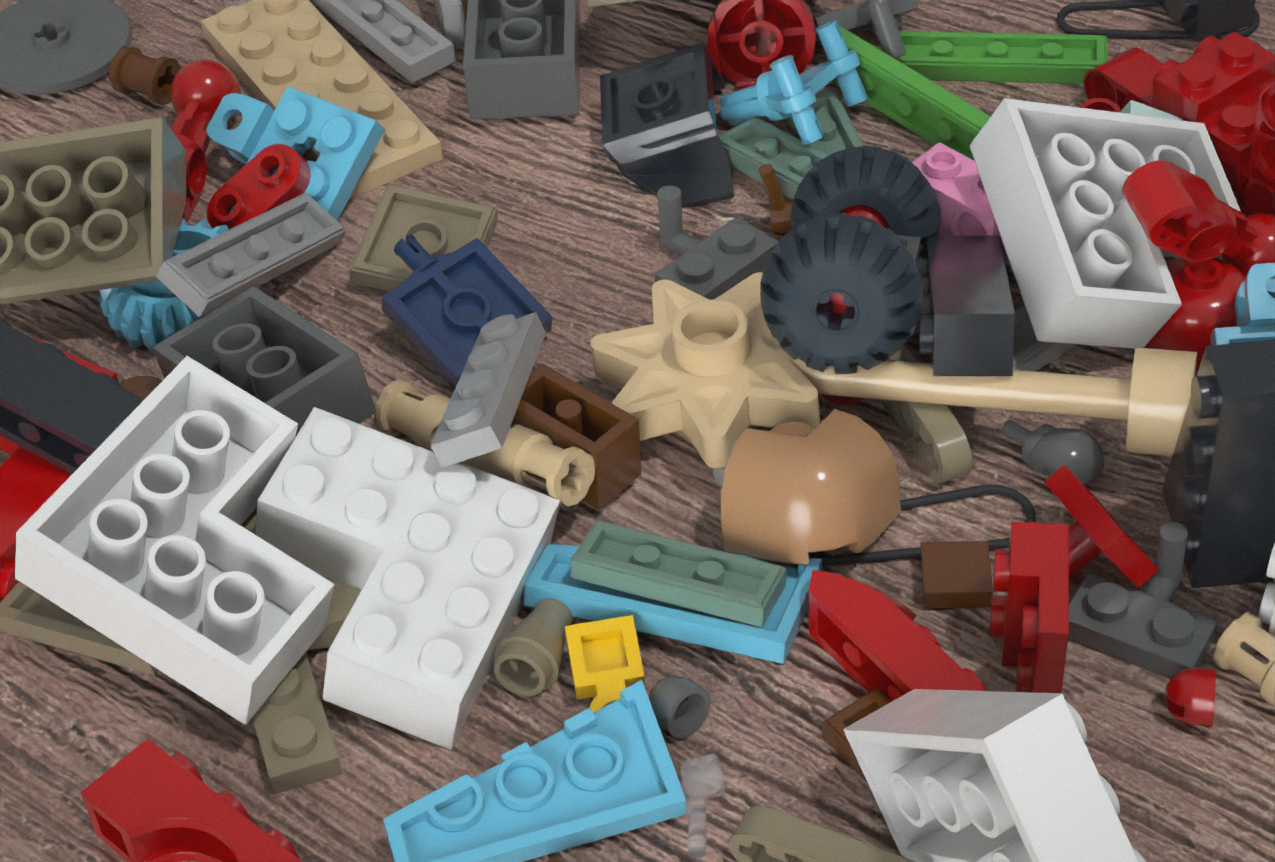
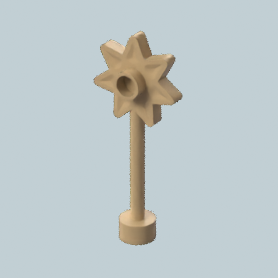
M763 272L752 274L716 299L711 300L671 280H659L652 285L654 324L598 334L590 341L595 375L622 388L612 401V404L639 419L640 441L680 430L688 435L705 464L715 469L726 466L733 446L745 428L755 429L758 426L774 428L777 424L798 421L807 423L811 426V429H815L820 424L818 394L1128 420L1126 451L1128 453L1173 456L1191 397V381L1196 376L1197 352L1136 347L1131 379L1013 370V376H933L932 363L886 360L869 370L857 366L858 371L853 374H836L834 366H826L823 373L806 367V363L800 359L794 360L780 347L778 340L772 337L765 322L760 302V282Z

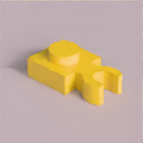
M633 615L565 626L566 643L576 700L595 697L590 705L593 713L620 699V691L642 680L645 687V676Z

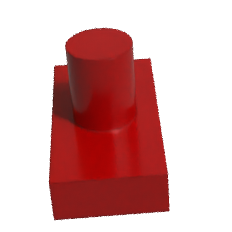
M1065 464L1045 481V484L1076 519L1069 526V580L1101 552L1138 588L1159 571L1104 505Z

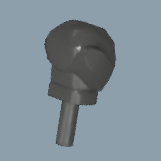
M1007 420L1002 427L1003 434L1024 445L1022 449L1023 461L1045 476L1050 477L1065 464L1086 486L1104 467L1102 448L1098 441L1086 430L1055 428L1050 424H1044L1032 432L1012 420Z

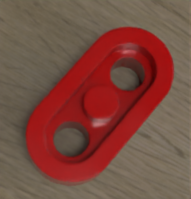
M284 144L270 145L261 150L218 189L210 199L207 207V221L211 228L227 225L230 230L304 194L311 176L307 161L293 148ZM279 166L278 171L269 177L270 173ZM237 204L234 212L229 215L231 209Z

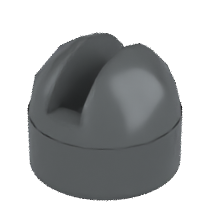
M672 675L661 679L649 693V700L659 727L675 738H685L697 731L705 721L710 709L709 693L688 678Z

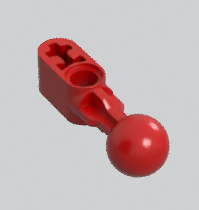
M209 59L196 60L182 67L175 75L170 90L171 103L178 115L173 126L170 128L186 150V204L182 219L184 218L187 224L206 181L207 159L205 152L210 143V138L206 133L207 126L225 95L230 93L241 94L240 85L234 73L222 63ZM233 114L227 122H229L235 114Z
M1165 160L1147 163L1136 169L1125 180L1122 194L1154 245L1194 263L1208 261L1221 254L1223 261L1237 267L1245 276H1247L1250 268L1255 264L1275 263V215L1257 213L1245 216L1242 212L1217 199L1204 179Z

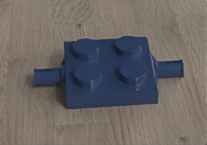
M407 235L406 242L402 238L395 245L394 253L413 272L406 282L382 296L381 310L454 390L481 328L491 320L507 314H512L517 319L536 312L545 332L551 331L552 315L478 238L454 252L432 257L413 235Z

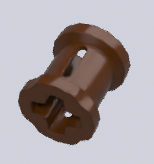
M126 45L121 47L111 60L109 81L112 83L115 91L125 94L137 91L146 94L151 102L165 105L171 101V84L181 67L176 59L162 56L158 59L142 55L139 48Z

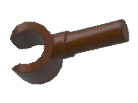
M765 164L759 168V173L768 194L771 230L775 235H786L792 230L790 215L793 200H784L783 192L773 166Z

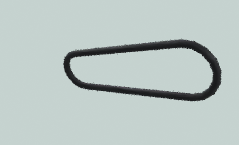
M1156 0L1072 3L1063 7L1058 12L1056 18L1059 28L1067 34L1104 35L1107 38L1193 39L1186 31L1078 29L1069 26L1064 20L1067 14L1080 10L1161 7ZM1256 8L1254 9L1253 25L1235 32L1246 37L1259 27L1260 15ZM1225 32L1213 37L1220 40L1232 32Z
M979 485L900 500L901 510L984 494H999L1012 498L1022 506L1026 513V522H1036L1035 509L1029 499L1017 490L1002 485ZM1009 537L988 540L989 550L1008 548ZM920 547L835 556H817L810 553V558L823 559L822 566L920 557Z

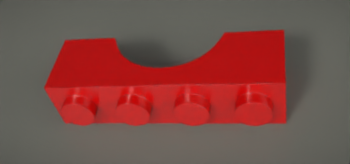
M149 738L80 792L96 835L127 862H302L299 860L293 845L283 834L275 829L264 832L251 821L248 812L233 794L226 790H222L217 794L203 783L198 770L184 755L176 752L170 756Z

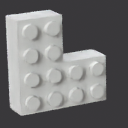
M1004 98L970 144L974 161L1037 341L1136 349V347L1143 348L1182 305L1164 257L1178 258L1179 256L1154 245L1150 241L1122 194L1125 180L1139 167L1157 160L1169 161L1204 179L1217 199L1241 212L1204 123Z
M186 356L16 532L15 579L246 725L325 629L335 585L241 526L256 509L260 495L296 438L298 423L189 356Z
M314 407L257 501L255 535L319 575L362 589L328 650L322 700L452 750L495 662V647L508 635L524 602V584L547 544H551L560 500L461 462L441 468L432 451Z
M913 689L843 729L902 857L915 862H1146L1141 854L1131 846L1118 817L1120 804L1117 795L1111 785L1099 775L1085 745L1087 732L1084 722L1078 712L1065 701L1062 693Z

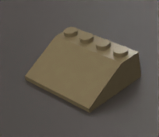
M163 117L0 142V305L160 281L155 276L163 262L173 257L186 204V150Z

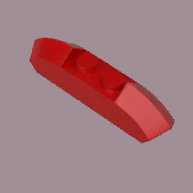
M812 570L809 586V635L868 693L878 687L891 701H894L913 689L986 691L983 682L972 670L968 668L962 669L941 649L936 637L927 627L916 625L913 622L917 615L900 601L875 587L834 573Z

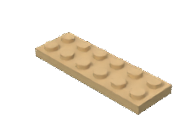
M252 0L239 6L227 7L220 11V13L201 20L204 38L259 101L267 103L272 109H276L287 86L374 119L385 129L349 199L443 160L441 142L309 0ZM314 146L304 152L306 157L313 162H316L320 155L314 149Z

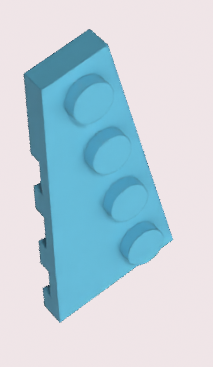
M547 544L524 584V605L535 607L542 599H556L570 609L573 617L591 621L633 615L636 631L784 664L809 609V586L812 570L822 571L823 559L810 558L809 564H798V568L785 567L786 586L763 628L572 579L570 560L579 548V546ZM737 554L739 556L765 562V559Z
M640 680L620 691V699L594 713L590 708L564 721V729L531 747L527 742L501 755L502 763L474 778L465 774L385 817L383 821L394 862H523L685 815L686 798L643 681Z

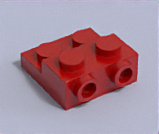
M1235 31L1220 40L1209 36L1197 46L1192 57L1182 63L1168 60L1159 67L1153 78L1151 107L1183 118V121L1204 123L1218 158L1238 170L1249 163L1261 91L1275 83V54Z
M1011 521L1009 550L995 549L993 592H1005V595H991L989 637L1002 638V666L1017 667L1016 692L1062 693L1069 636V525Z

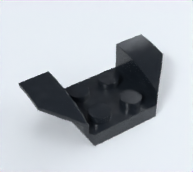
M704 42L600 75L602 146L609 160L616 163L622 176L657 197L658 190L664 186L678 187L681 191L682 208L714 203L735 197L732 164L716 128L714 91L725 89L724 74L720 75L713 57Z

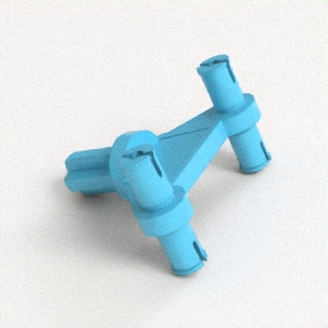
M838 20L827 22L815 29L827 58H829L827 61L801 74L798 73L792 55L772 62L769 65L772 71L760 74L756 85L722 96L720 99L721 110L719 111L722 120H727L731 126H736L754 117L761 118L767 116L769 120L776 122L792 116L802 140V145L812 143L825 136L811 105L816 101L815 94L836 77L847 107L856 105L868 98V94H866L856 67L860 65V60L856 50L848 51L838 25Z

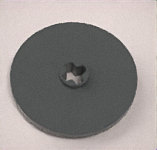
M24 0L0 12V89L28 95L52 94L72 90L99 79L109 72L111 60L119 49L123 46L131 45L132 32L127 15L117 4L110 0Z

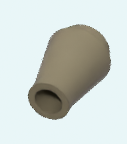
M551 598L540 600L533 611L495 647L494 674L499 683L510 692L520 696H535L556 682L566 641L565 626L572 625L573 615L564 603Z

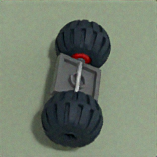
M863 145L832 153L821 159L806 173L793 198L790 215L792 230L779 241L770 253L760 282L761 307L772 337L778 340L780 347L794 360L800 359L806 363V367L823 373L826 366H834L836 374L856 373L858 371L857 366L869 370L889 359L910 338L918 323L922 308L923 285L920 271L917 267L919 256H926V237L938 236L940 216L936 196L929 181L919 168L912 164L908 158L893 150L889 151L881 147Z

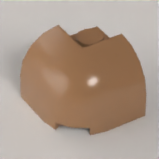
M834 409L815 429H811V426L807 423L798 421L777 424L770 431L745 428L735 442L725 467L721 488V526L724 552L796 564H809V552L833 550L849 545L850 550L859 553L872 544L901 513L899 476L893 453L880 434L859 417Z

